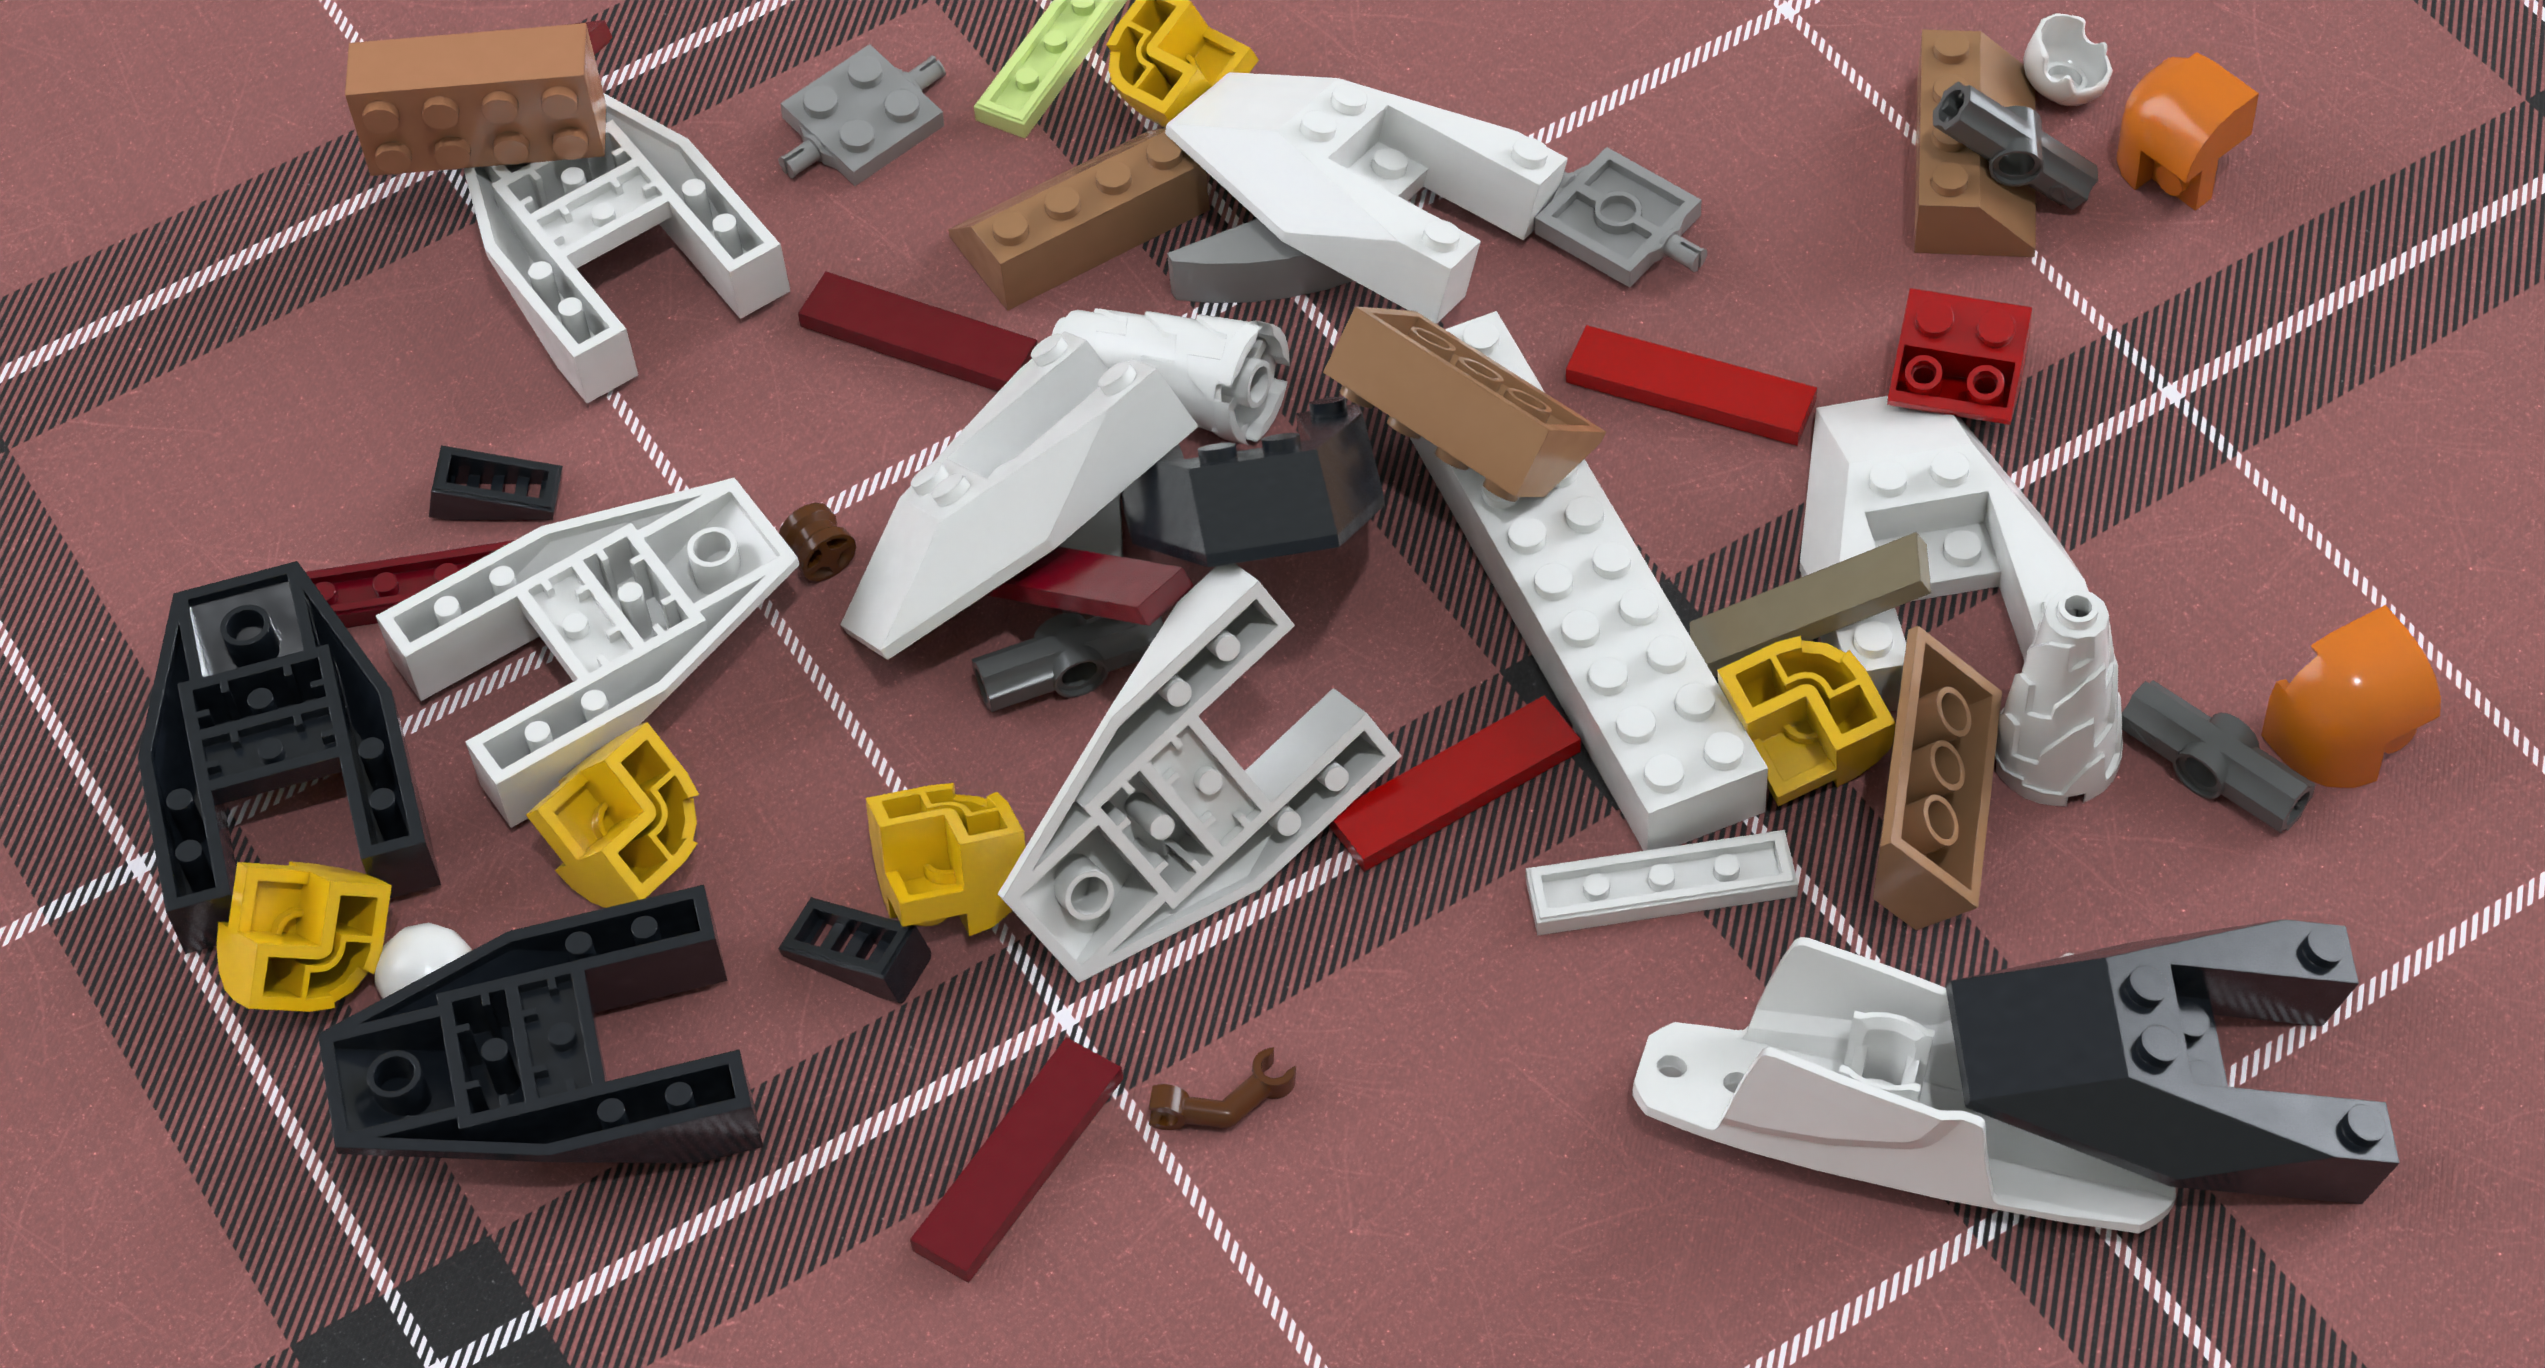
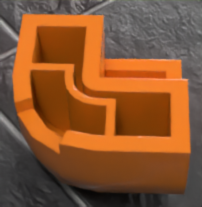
M2198 52L2189 58L2168 57L2142 77L2126 102L2116 158L2121 176L2134 190L2152 178L2167 194L2176 196L2196 211L2212 199L2219 158L2252 134L2259 93L2218 63Z
M2386 605L2340 627L2310 645L2317 656L2298 672L2291 683L2286 679L2276 681L2269 697L2261 736L2291 769L2308 780L2325 787L2357 788L2376 782L2384 752L2390 754L2402 749L2413 739L2417 728L2440 717L2441 695L2436 675L2428 658L2410 631Z

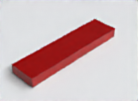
M1589 325L1585 326L1566 367V383L1798 446L1817 400V387Z
M1544 695L1355 799L1329 824V827L1365 872L1581 752V739Z

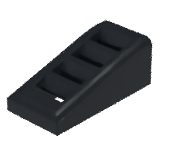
M441 445L431 490L429 518L442 520H553L563 466ZM479 484H491L490 490L479 488ZM504 484H516L515 493L503 492ZM529 484H541L539 498L527 496Z
M813 897L809 899L778 948L781 954L788 959L869 994L899 1004L905 1002L931 959V950L916 926L902 927L900 921ZM826 925H832L833 927L821 946L814 945ZM850 934H853L846 948L841 953L840 950L847 941L848 937L850 936ZM876 944L877 946L869 959L865 960L873 945Z

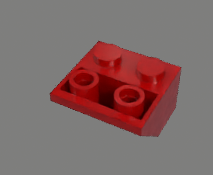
M1910 288L1887 405L2011 425L2030 339L2032 307Z

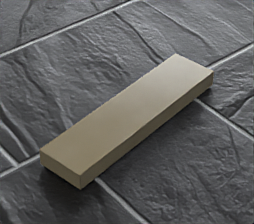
M1914 532L1690 622V637L1714 678L1718 677V669L1775 642L1800 635L1801 640L1810 641L1931 594L1927 544L1917 532Z

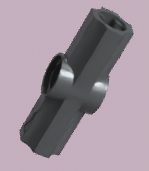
M1958 81L1943 92L1942 99L1933 110V126L1989 161L1991 177L1998 183L2016 187L2028 185L2057 204L2065 205L2073 210L2088 200L2091 189L2098 182L2097 165L2043 132L2041 116L2031 108L2016 105L2004 107L1971 85L1965 86Z
M1063 613L1041 624L1034 633V638L971 659L980 694L987 709L994 712L1055 690L1064 697L1073 698L1094 691L1107 678L1108 672L1141 660L1163 626L1162 616L1150 626L1099 616L1085 620L1078 613Z
M2154 680L2150 683L2145 681L2132 694L2129 703L2122 712V730L2171 761L2177 777L2189 790L2208 799L2217 798L2222 794L2279 832H2282L2284 829L2288 831L2298 821L2313 797L2316 784L2261 750L2255 733L2242 720L2231 714L2220 712L2210 717Z

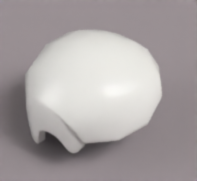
M2056 13L2041 19L2028 43L2023 58L2025 75L2031 85L2041 95L2051 101L2065 106L2083 105L2102 95L2112 75L2113 70L2106 55L2107 44L2105 42L2095 44L2086 37V22L2083 18Z
M428 922L405 927L383 946L375 970L376 989L383 999L467 954L472 949L454 930Z

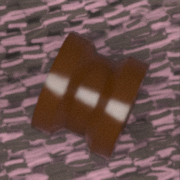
M816 502L795 510L786 518L780 527L779 534L798 557V569L810 581L819 582L834 577L846 568L853 559L857 547L855 539L845 528L837 527V519L831 509L823 503Z

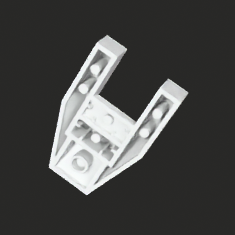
M1229 72L1167 124L1165 134L1282 242L1401 307L1420 313L1435 324L1466 296L1481 241L1458 229L1454 224L1441 220L1408 202V200L1422 187H1425L1524 240L1535 230V217L1553 200L1555 192L1561 183L1568 160L1567 157L1548 148L1541 141L1529 138L1518 131L1343 79Z
M605 93L604 96L607 104L605 157L463 168L488 259L557 368L586 403L638 376L627 329L577 270L580 266L659 224L740 319L790 292L781 244L688 138Z
M1066 331L1062 334H1053L1037 344L1031 352L1032 359L1013 375L931 464L924 467L913 477L911 486L899 498L840 624L846 633L889 660L1053 551L1199 426L1157 368L1132 359L1129 362H1120L1108 369L1086 339Z
M1888 396L1817 407L1799 569L1802 577L1917 532L1927 544L1931 594L1913 601L1999 587L2024 661L2027 650L2033 643L2039 620L2043 619L2048 601L2058 592L2072 590L2089 592L2085 579L2045 519L1960 417L1887 405ZM1895 608L1820 637L1822 643H1828L1845 653L1850 650L1866 669L1888 710H1897L1906 641Z
M735 478L541 526L376 615L392 662L420 701L539 636L573 680L572 683L465 741L481 787L510 828L528 819L526 814L560 785L558 781L574 767L614 738L639 726L799 566V560Z
M1235 563L1216 566L1177 602L1104 716L998 892L1002 900L1078 983L1260 890L1402 756L1365 711L1333 688L1245 771L1199 718V715L1295 625L1262 584Z

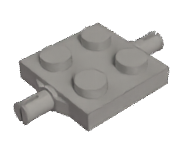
M869 44L780 103L782 118L801 135L803 140L802 144L778 158L784 173H788V177L793 179L798 173L819 161L837 169L856 186L944 126L943 111L923 94L922 90L946 75L942 63L939 59L936 61V57L931 55L926 61L911 71L905 72L894 67Z
M1608 147L1590 164L1574 172L1568 173L1564 171L1553 200L1535 217V234L1629 288L1655 262L1663 257L1668 256L1688 267L1693 272L1698 271V267L1701 268L1707 257L1706 249L1681 237L1701 216L1702 200Z

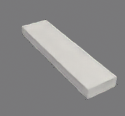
M1785 830L1526 868V884L1537 936L1797 897L1798 881Z

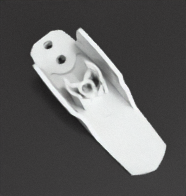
M1806 937L1794 940L1780 960L1757 1004L1749 1026L1744 1030H1732L1673 1022L1648 1036L1633 1083L1632 1096L1645 1115L1674 1127L1738 1149L1798 1166L1937 1199L2059 1222L2132 1233H2141L2159 1223L2168 1215L2176 1199L2175 1187L2167 1186L1965 1108L1946 988L1877 961Z

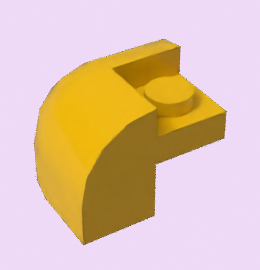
M1135 0L1116 25L1106 44L1111 51L1108 68L1111 84L1120 96L1137 112L1164 128L1172 119L1229 72L1250 73L1259 61L1250 47L1210 28L1189 0Z
M1800 635L1775 642L1717 670L1718 684L1768 767L1767 787L1778 806L1831 781H1834L1838 788L1876 764L1892 747L1896 723L1866 669L1850 650L1845 653L1828 643L1803 641Z
M648 722L614 738L583 760L558 781L560 783L558 787L526 814L527 818L563 861L555 872L574 891L591 903L604 908L648 897L687 860L698 844L693 841L697 825L693 797L698 796L699 793L687 771Z
M954 783L928 785L865 798L873 859L882 897L890 919L898 917L902 927L914 924L918 926H933L943 922L948 917L959 915L968 935L972 936L994 927L1012 912V909L1002 900L998 892L1026 846L1024 830L1007 800L998 792L986 796L987 799L980 796L955 794Z
M289 861V865L237 862L229 922H218L217 932L218 969L225 991L234 1001L248 1009L313 1012L335 1008L334 1003L352 993L368 972L375 973L383 949L392 885L361 872L320 864Z

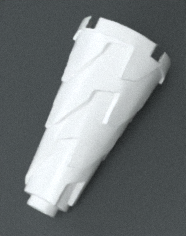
M1095 308L1094 312L1083 310L1071 311L1066 317L1060 318L1053 329L1052 335L1062 334L1066 331L1086 339L1108 369L1120 362H1129L1132 359L1157 368L1200 428L1212 431L1228 441L1249 445L1246 439L1254 442L1261 439L1275 420L1286 391L1288 381L1274 378L1276 363L1290 366L1287 340L1279 327L1257 320L1248 322L1201 314L1197 315L1196 319L1151 311H1146L1145 315Z
M2082 590L2058 592L2048 601L2043 619L2039 620L2033 643L2027 650L2022 673L2015 674L2005 707L2000 712L1995 753L1997 762L1995 772L2011 790L2025 799L2039 804L2067 807L2068 797L2084 794V803L2108 788L2114 781L2120 768L2123 750L2121 696L2118 692V663L2114 654L2109 613L2104 601L2092 592Z

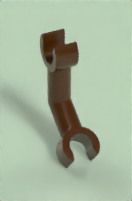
M1274 1047L1264 1049L1253 1060L1252 1075L1223 1100L1190 1097L1185 1090L1173 1085H1153L1149 1103V1110H1151L1149 1125L1162 1130L1180 1129L1185 1124L1231 1128L1266 1098L1279 1099L1287 1096L1293 1090L1296 1083V1066L1287 1070L1279 1078L1266 1076L1263 1072L1274 1064Z

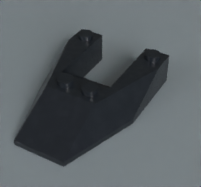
M1345 397L1323 398L1309 402L1310 411L1296 413L1298 433H1283L1264 437L1261 439L1262 448L1237 451L1236 443H1217L1198 448V457L1184 459L1179 444L1176 445L1121 492L1124 515L1132 544L1204 567H1215L1340 547L1385 506L1383 490L1362 411L1357 404L1346 405Z
M298 561L173 593L140 744L138 761L165 911L185 954L217 946L218 922H229L236 863L224 803L342 772L359 853L366 874L392 885L390 899L441 885L425 813L392 690Z
M695 886L507 931L318 1033L334 1144L337 1153L529 1162L701 1163L762 1148L763 1143L753 1096L740 1049L607 1081L594 1013L728 981L717 929L705 886Z
M2282 919L2142 940L1951 980L1946 987L1965 1108L2167 1186L2363 1204L2400 1163L2386 1102L2228 1087L2214 1015L2323 1026L2359 984L2346 926Z

